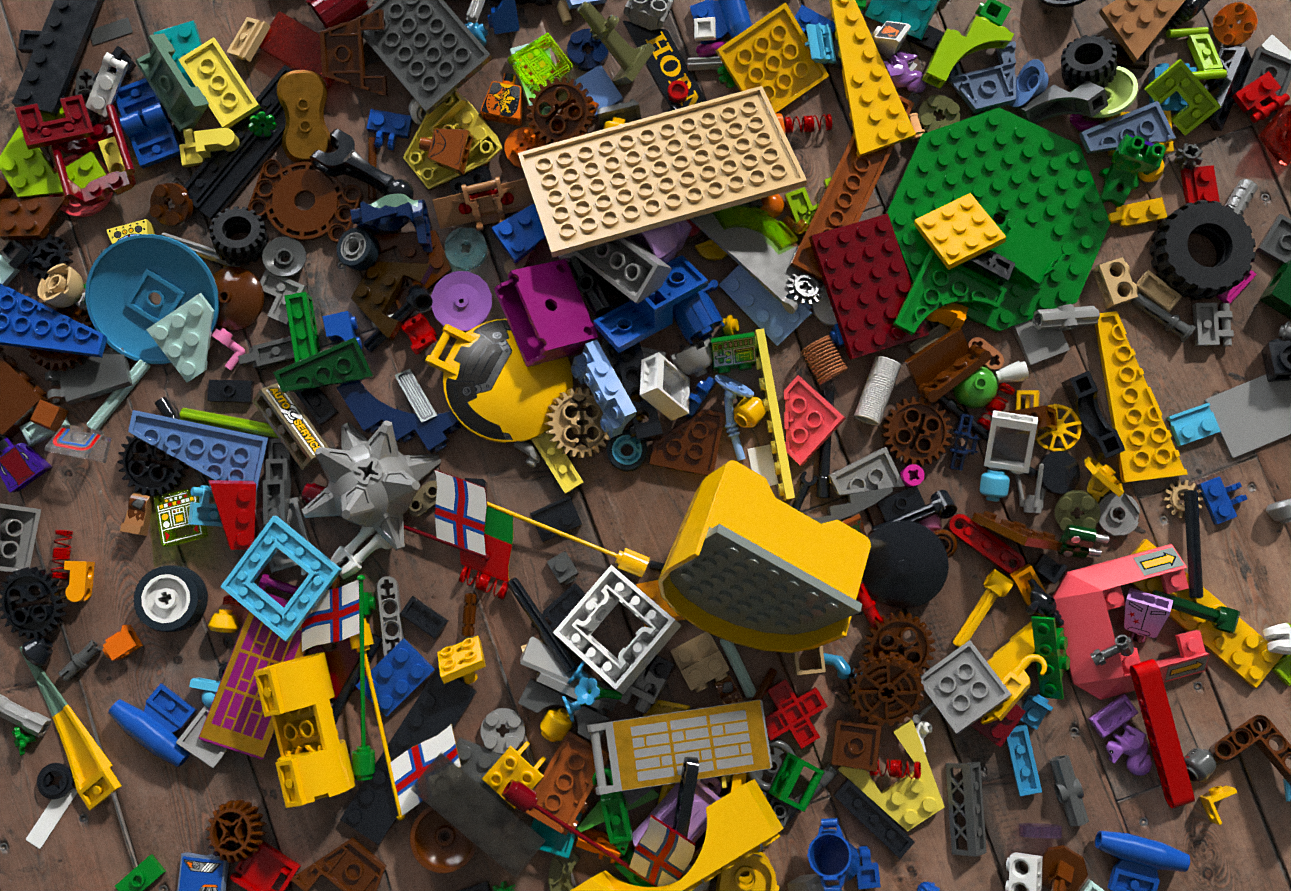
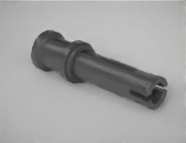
M1140 292L1137 294L1138 297L1131 301L1130 304L1164 325L1165 331H1171L1180 337L1182 342L1186 341L1195 329L1194 325H1188L1180 319L1179 315H1171Z

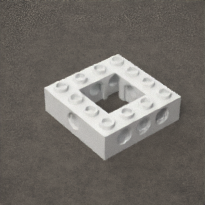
M611 565L553 633L615 690L624 694L681 625ZM621 602L648 627H642L635 633L636 637L626 648L623 647L617 659L591 634L613 608Z

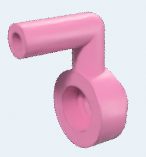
M224 328L221 330L216 329L211 336L235 352L225 364V367L232 371L239 362L238 356L245 354V349L231 339L233 335Z

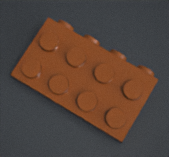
M569 731L543 774L544 777L539 781L534 790L537 792L536 798L538 801L536 804L574 829L579 823L575 820L579 812L584 813L590 803L587 800L591 791L595 793V788L597 787V784L593 785L592 782L595 765L591 743ZM602 750L605 768L610 763L609 753ZM535 808L525 812L565 836L568 832L573 834Z

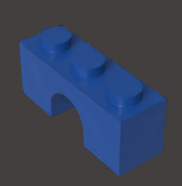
M349 311L322 316L328 339L331 341H347L355 337L362 349L361 339L357 337L355 330L358 329L357 319Z

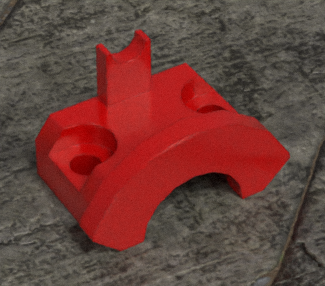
M418 313L402 323L401 327L412 342L411 349L416 355L437 341L436 336L438 335L435 329L429 325L422 313Z

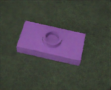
M1122 694L1088 718L1099 736L1105 738L1137 715L1138 711L1126 694Z

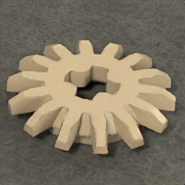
M1177 480V487L1171 483L1172 491L1165 490L1170 495V497H1164V501H1170L1166 509L1173 507L1171 514L1174 515L1178 511L1179 518H1182L1183 513L1185 514L1184 503H1179L1178 495L1182 496L1185 491L1194 490L1196 486L1195 483L1188 486L1189 480H1185L1183 485H1181L1180 480ZM1198 497V501H1203V497Z

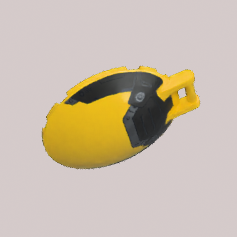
M496 319L482 323L466 333L451 325H444L439 341L431 355L426 357L425 362L443 372L444 394L448 406L457 417V420L466 429L481 438L499 443L527 441L536 438L541 433L550 429V426L544 425L545 422L550 421V418L546 417L545 414L552 413L548 406L556 405L553 399H561L559 393L565 392L567 394V389L573 388V374L568 357L526 367L507 319ZM450 337H453L457 340L445 362L438 359Z

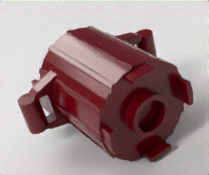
M367 0L306 1L308 6L311 5L326 29L357 19V17L362 16L372 7L367 5Z

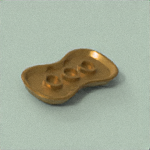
M295 70L287 72L279 79L277 84V96L286 118V125L282 136V147L286 156L291 161L296 163L311 162L310 156L314 151L320 150L326 153H331L332 151L330 132L324 121L327 86L323 78L313 71Z

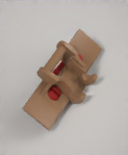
M495 177V180L469 186H466V184L461 185L463 193L433 199L440 229L475 221L477 231L483 230V225L494 222L500 223L506 220L505 214L521 211L534 204L526 178L501 184L500 177Z

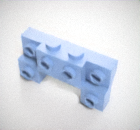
M596 339L585 343L582 354L574 357L571 372L574 378H578L581 385L586 383L589 386L596 403L599 404L603 412L600 420L601 428L612 438L622 434L626 424L635 417L637 411Z

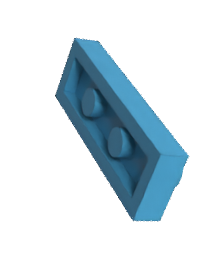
M1027 725L1015 726L1006 742L1018 795L1025 796L1041 793L1042 788Z

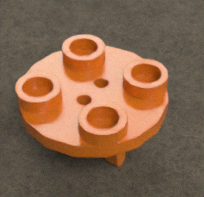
M1234 2L1226 5L1213 18L1215 37L1225 45L1237 46L1245 43L1253 36L1257 29V14L1251 6L1243 2Z
M521 127L513 130L505 141L504 151L507 159L519 168H522L518 157L519 152L546 145L545 140L541 141L539 139L540 134L535 135L533 133L534 129L530 127Z

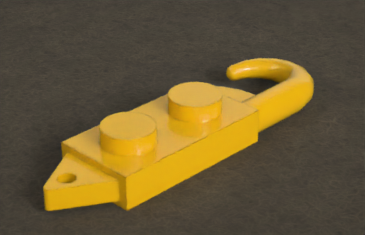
M1038 654L1027 655L1012 672L1010 671L1002 682L1013 696L983 716L981 719L983 725L998 719L1002 721L1030 688L1031 681L1025 670L1032 662H1039L1041 664L1040 675L1043 676L1046 673L1047 663L1042 656Z

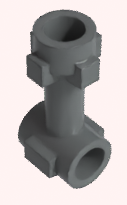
M1119 635L1115 638L1116 645L1103 651L1099 649L1094 650L1090 655L1096 666L1106 664V659L1118 653H1121L1123 656L1132 655L1134 644L1130 637Z

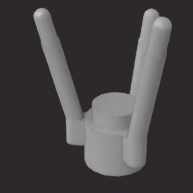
M1042 463L1039 465L1035 495H1027V499H1024L1020 476L1015 474L1019 507H1024L1023 512L1041 514L1046 493L1043 487L1041 489L1044 464Z

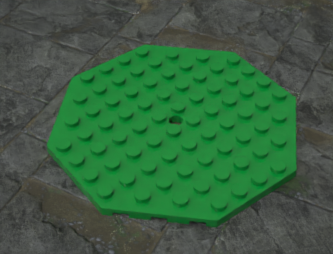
M1000 107L922 134L886 212L889 215L911 283L913 284L928 252L932 249L914 226V220L971 193L992 220L994 214L1004 218L1002 224L996 225L1005 236L1016 220L1021 219L1061 248L1062 254L1064 253L1066 256L1057 269L1046 276L1040 284L1030 282L1013 269L1009 280L1002 285L1007 291L999 308L996 310L977 303H958L968 307L966 318L975 323H981L989 327L990 330L999 332L1033 319L1034 312L1037 310L1055 309L1059 306L1077 303L1111 223L1080 145ZM972 264L967 267L995 283L1000 280Z

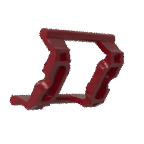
M112 104L106 106L109 120L94 125L95 136L50 145L65 199H73L80 203L81 206L95 205L106 200V196L110 192H115L119 195L131 190L136 184L133 175L135 169L115 107ZM115 136L125 171H115L89 182L82 189L69 180L61 150L66 154H85L100 148L98 141Z

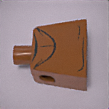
M435 129L432 139L425 137L420 139L419 149L429 152L428 159L432 163L464 175L473 135L469 130Z

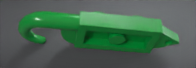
M604 768L605 775L609 777L611 785H613L611 769ZM596 772L592 777L593 785L597 784ZM622 791L602 794L600 803L609 842L614 844L625 855L629 841L633 839L624 795Z

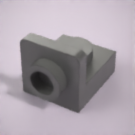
M566 551L547 561L559 584L565 583V585H568L577 579L575 575L579 572Z

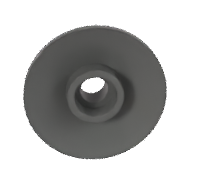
M278 237L266 245L263 250L262 260L265 268L271 274L278 277H290L300 272L304 267L306 252L302 244L296 239ZM289 258V261L282 262V259Z

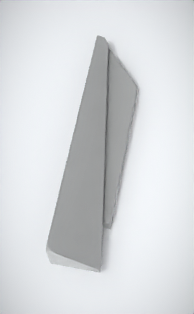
M530 637L520 657V664L538 671L536 675L537 682L577 699L575 687L579 685L580 680L576 679L570 684L567 682L578 666L568 673L565 672L550 648L535 637ZM585 672L587 675H589L588 678H594L593 676ZM596 679L597 684L600 687H602L603 689H611ZM600 698L595 700V703L590 706L602 710V708L613 711L618 700Z

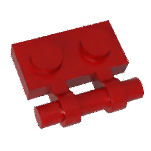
M1269 71L1232 96L1243 113L1250 109L1254 112L1250 116V120L1253 123L1266 119L1271 112L1281 109L1290 100V96L1287 93L1277 96L1275 92L1281 89V86ZM1266 99L1269 104L1262 106L1260 102Z

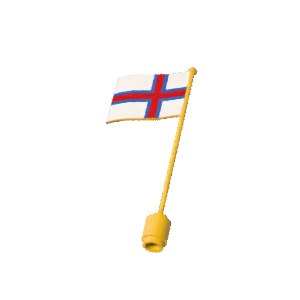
M365 618V669L398 816L396 818L401 821L405 818V813L416 805L449 789L463 778V772L452 724L437 736L411 747L391 762L366 652L374 642L370 624L367 623ZM359 633L349 637L351 648H356L357 652H360Z

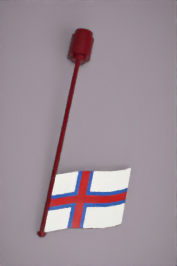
M435 469L437 480L435 506L437 536L404 525V530L482 557L484 561H488L490 554L486 553L485 542L487 514L485 487ZM307 483L303 489L301 499L305 500L308 504L326 487L316 483Z
M510 780L503 790L502 796L506 798L505 801L525 813L527 810L531 811L535 808L654 887L678 881L692 860L695 843L653 815H650L648 828L635 847L629 865L536 804L538 801L536 798L537 792L520 781Z

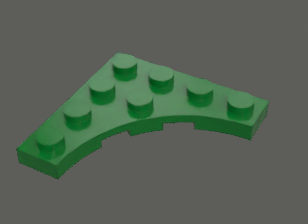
M931 249L911 286L893 326L913 335L921 322L930 313L954 303H977L996 310L999 308L1007 289L962 265L948 270L934 250Z

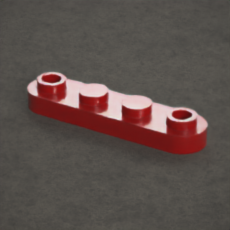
M956 514L948 520V530L954 536L1006 573L1011 574L1025 566V560L1021 554L966 515ZM957 521L961 523L960 529L955 527ZM1011 559L1015 562V566L1013 568L1009 566V561Z

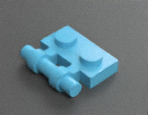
M204 485L192 487L191 495L199 496V503L190 502L188 524L222 527L216 505L209 504V497H213L211 488Z

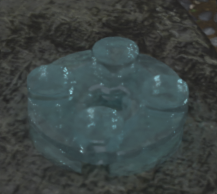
M457 228L446 238L445 255L454 267L463 271H470L484 262L488 254L487 243L484 236L475 228ZM463 244L466 246L471 245L469 253L461 252Z

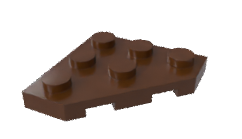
M704 409L673 429L662 439L655 441L649 465L708 476L714 472L725 413Z
M984 511V513L974 512L971 519L1024 546L1060 551L1062 542L1056 540L1054 534L1028 529L1025 524L1017 521L1011 522L996 518L997 515L989 511Z

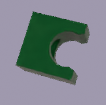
M1291 260L1279 266L1259 299L1290 320Z

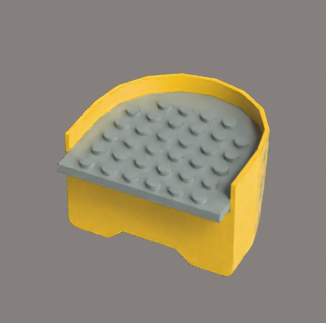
M730 460L706 476L695 492L671 547L658 584L661 597L678 615L712 635L735 644L763 651L793 653L810 650L846 637L852 615L861 612L862 603L856 601L871 543L868 537L839 520L821 524L775 498L765 477L737 461Z

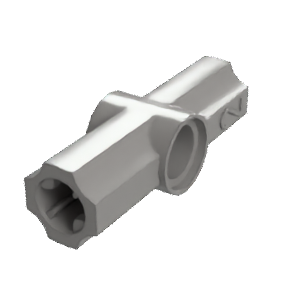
M1068 304L1055 309L1037 310L1034 312L1032 321L1037 330L1058 328L1059 331H1065L1078 326L1095 325L1098 323L1100 314L1095 306L1074 307V305Z

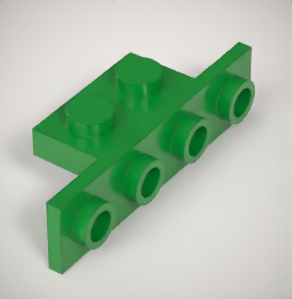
M1032 616L1035 654L1042 656L1047 663V671L1042 676L1040 675L1042 666L1039 662H1036L1040 695L1044 698L1063 700L1062 676L1070 667V658L1066 655L1068 639L1064 636V628L1056 627L1055 618Z

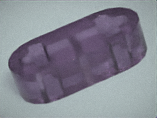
M1019 823V836L1060 839L1062 838V826L1043 823Z

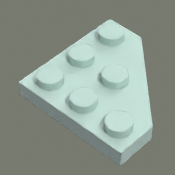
M202 293L196 295L146 329L186 382L207 370V355L210 348L214 309Z

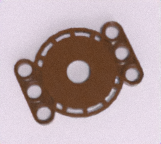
M267 160L262 166L248 205V210H254L257 204H263L264 211L257 215H260L262 219L268 216L272 225L287 237L307 241L315 240L328 234L329 238L335 244H338L339 239L333 237L334 231L342 229L346 232L353 228L354 225L351 221V216L344 220L341 219L340 213L345 209L351 211L352 209L360 208V202L363 200V193L360 188L354 184L343 188L337 176L333 177L336 180V183L333 184L328 176L322 172L312 170L311 167L313 165L311 162H297L283 168L277 160ZM272 165H277L279 168L275 175L268 174V169ZM298 167H305V169L292 170ZM266 184L271 185L270 193H261L262 186ZM349 191H358V197L355 200H349L347 198ZM302 192H310L315 197V204L309 210H300L296 207L295 200ZM274 220H279L284 227L281 229ZM292 231L296 234H300V236L292 235L288 232Z

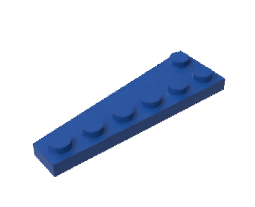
M534 204L492 227L493 234L514 264L530 253L539 242L546 239Z

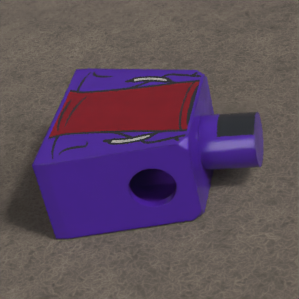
M8 438L0 441V451L2 453L0 456V476L10 493L19 492L52 468L27 443H19L14 446Z

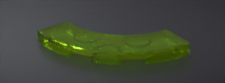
M737 205L713 212L724 230L740 227L757 231L770 239L779 251L796 244L798 238L782 221L778 222L769 216L768 212L761 209Z

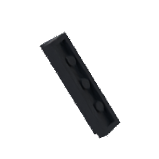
M1221 46L1218 56L1223 69L1227 71V76L1218 81L1216 79H1207L1205 88L1209 93L1216 88L1220 90L1218 95L1214 96V99L1220 104L1221 108L1203 121V123H1210L1213 131H1222L1234 103L1232 96L1239 91L1252 58L1247 47ZM1226 53L1235 54L1232 59L1224 63L1223 59Z

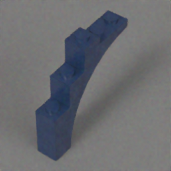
M360 380L343 383L337 387L340 395L366 433L371 432L373 434L384 421H390L393 424L397 442L407 443L417 433L428 451L439 453L450 442L446 434L448 432L452 434L461 428V423L452 411L437 414V416L421 422L417 414L394 409L376 399Z

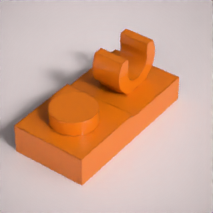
M593 828L580 832L618 858L620 857L621 852L614 844H610L607 833ZM578 837L576 847L596 854L599 853V859L602 860L603 855H605L604 853Z

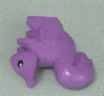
M898 51L896 55H892L889 63L884 61V65L895 87H907L908 91L914 93L922 92L926 88L927 83L921 80L924 74L918 70L910 71L908 67L917 58L916 54Z
M1124 723L1122 727L1125 729V733L1122 736L1115 733L1112 734L1117 742H1106L1109 761H1112L1113 764L1116 763L1124 753L1128 755L1126 764L1129 772L1134 775L1143 776L1151 770L1152 766L1151 756L1147 755V734Z

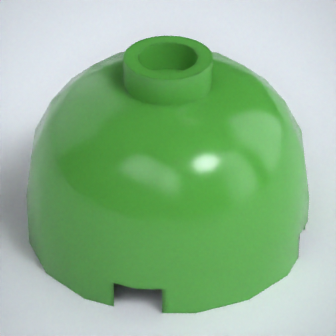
M982 366L955 386L953 394L960 404H964L968 408H982L989 404L996 396L998 389L997 379L992 371Z

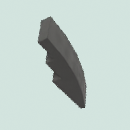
M279 438L268 439L269 459L266 460V480L263 481V525H266L272 516H278L287 523L292 479V455Z
M889 487L849 494L846 496L847 504L830 506L826 508L828 516L812 519L822 524L847 518L874 505L893 492V488Z

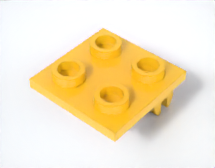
M528 741L518 751L510 746L482 778L504 800L506 798L502 796V793L510 780L520 781L533 789L544 777L538 771V768L546 760L544 756L541 757L534 767L521 756L522 752L530 744Z

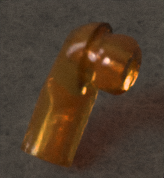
M790 216L783 219V224L787 230L798 234L805 233L809 226L803 219H800L798 223Z

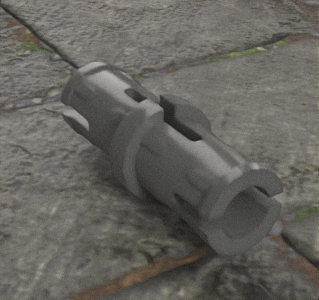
M91 640L82 651L72 656V660L58 672L59 676L65 675L62 679L70 682L102 650L101 646L96 647L98 643Z

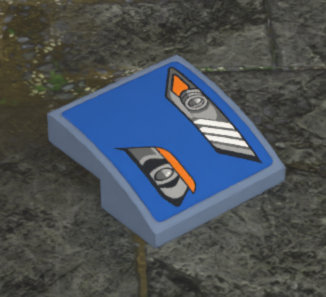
M181 853L177 891H226L229 862L227 860L222 861L220 856L213 854Z

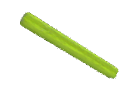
M182 408L179 414L180 419L279 438L271 426L264 422Z

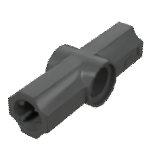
M1068 755L1052 757L1049 759V763L1056 783L1054 784V790L1059 802L1062 803L1068 825L1071 827L1085 825L1089 822L1082 800L1084 792L1079 780L1075 777Z

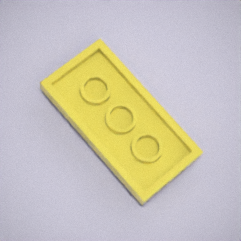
M214 37L178 59L194 85L198 86L206 97L209 108L223 128L233 126L261 108Z

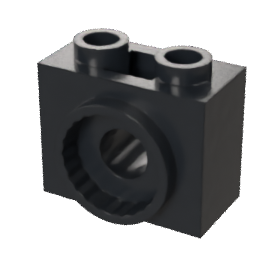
M1281 339L1269 341L1261 350L1267 381H1290L1291 364L1287 360L1291 361V341H1282Z

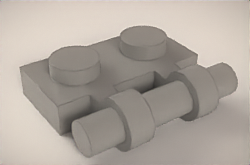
M1217 303L1193 304L1195 346L1220 345L1219 338L1223 340V347L1232 346L1234 331L1231 330L1230 319L1233 318L1232 311H1230V304H1220L1221 311H1218ZM1218 319L1221 320L1222 330H1219Z

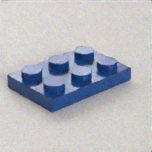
M405 638L371 670L379 710L386 717L435 670ZM366 675L365 696L373 703L369 682ZM360 682L356 685V687H357L359 690H360Z

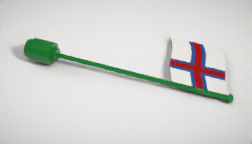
M358 575L356 581L347 585L327 590L302 624V652L316 645L342 641L360 633L361 746H357V750L352 751L353 774L355 775V780L360 781L372 779L373 773H375V750L370 749V746L366 745L363 580L366 578L364 575Z

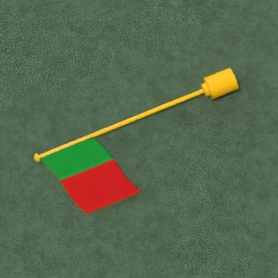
M487 502L485 524L486 553L490 554V559L484 561L482 557L460 550V562L462 565L508 582L509 561L514 539L513 517L610 555L616 558L615 563H618V569L641 578L650 557L627 548L624 551L619 550V553L616 554L490 502Z

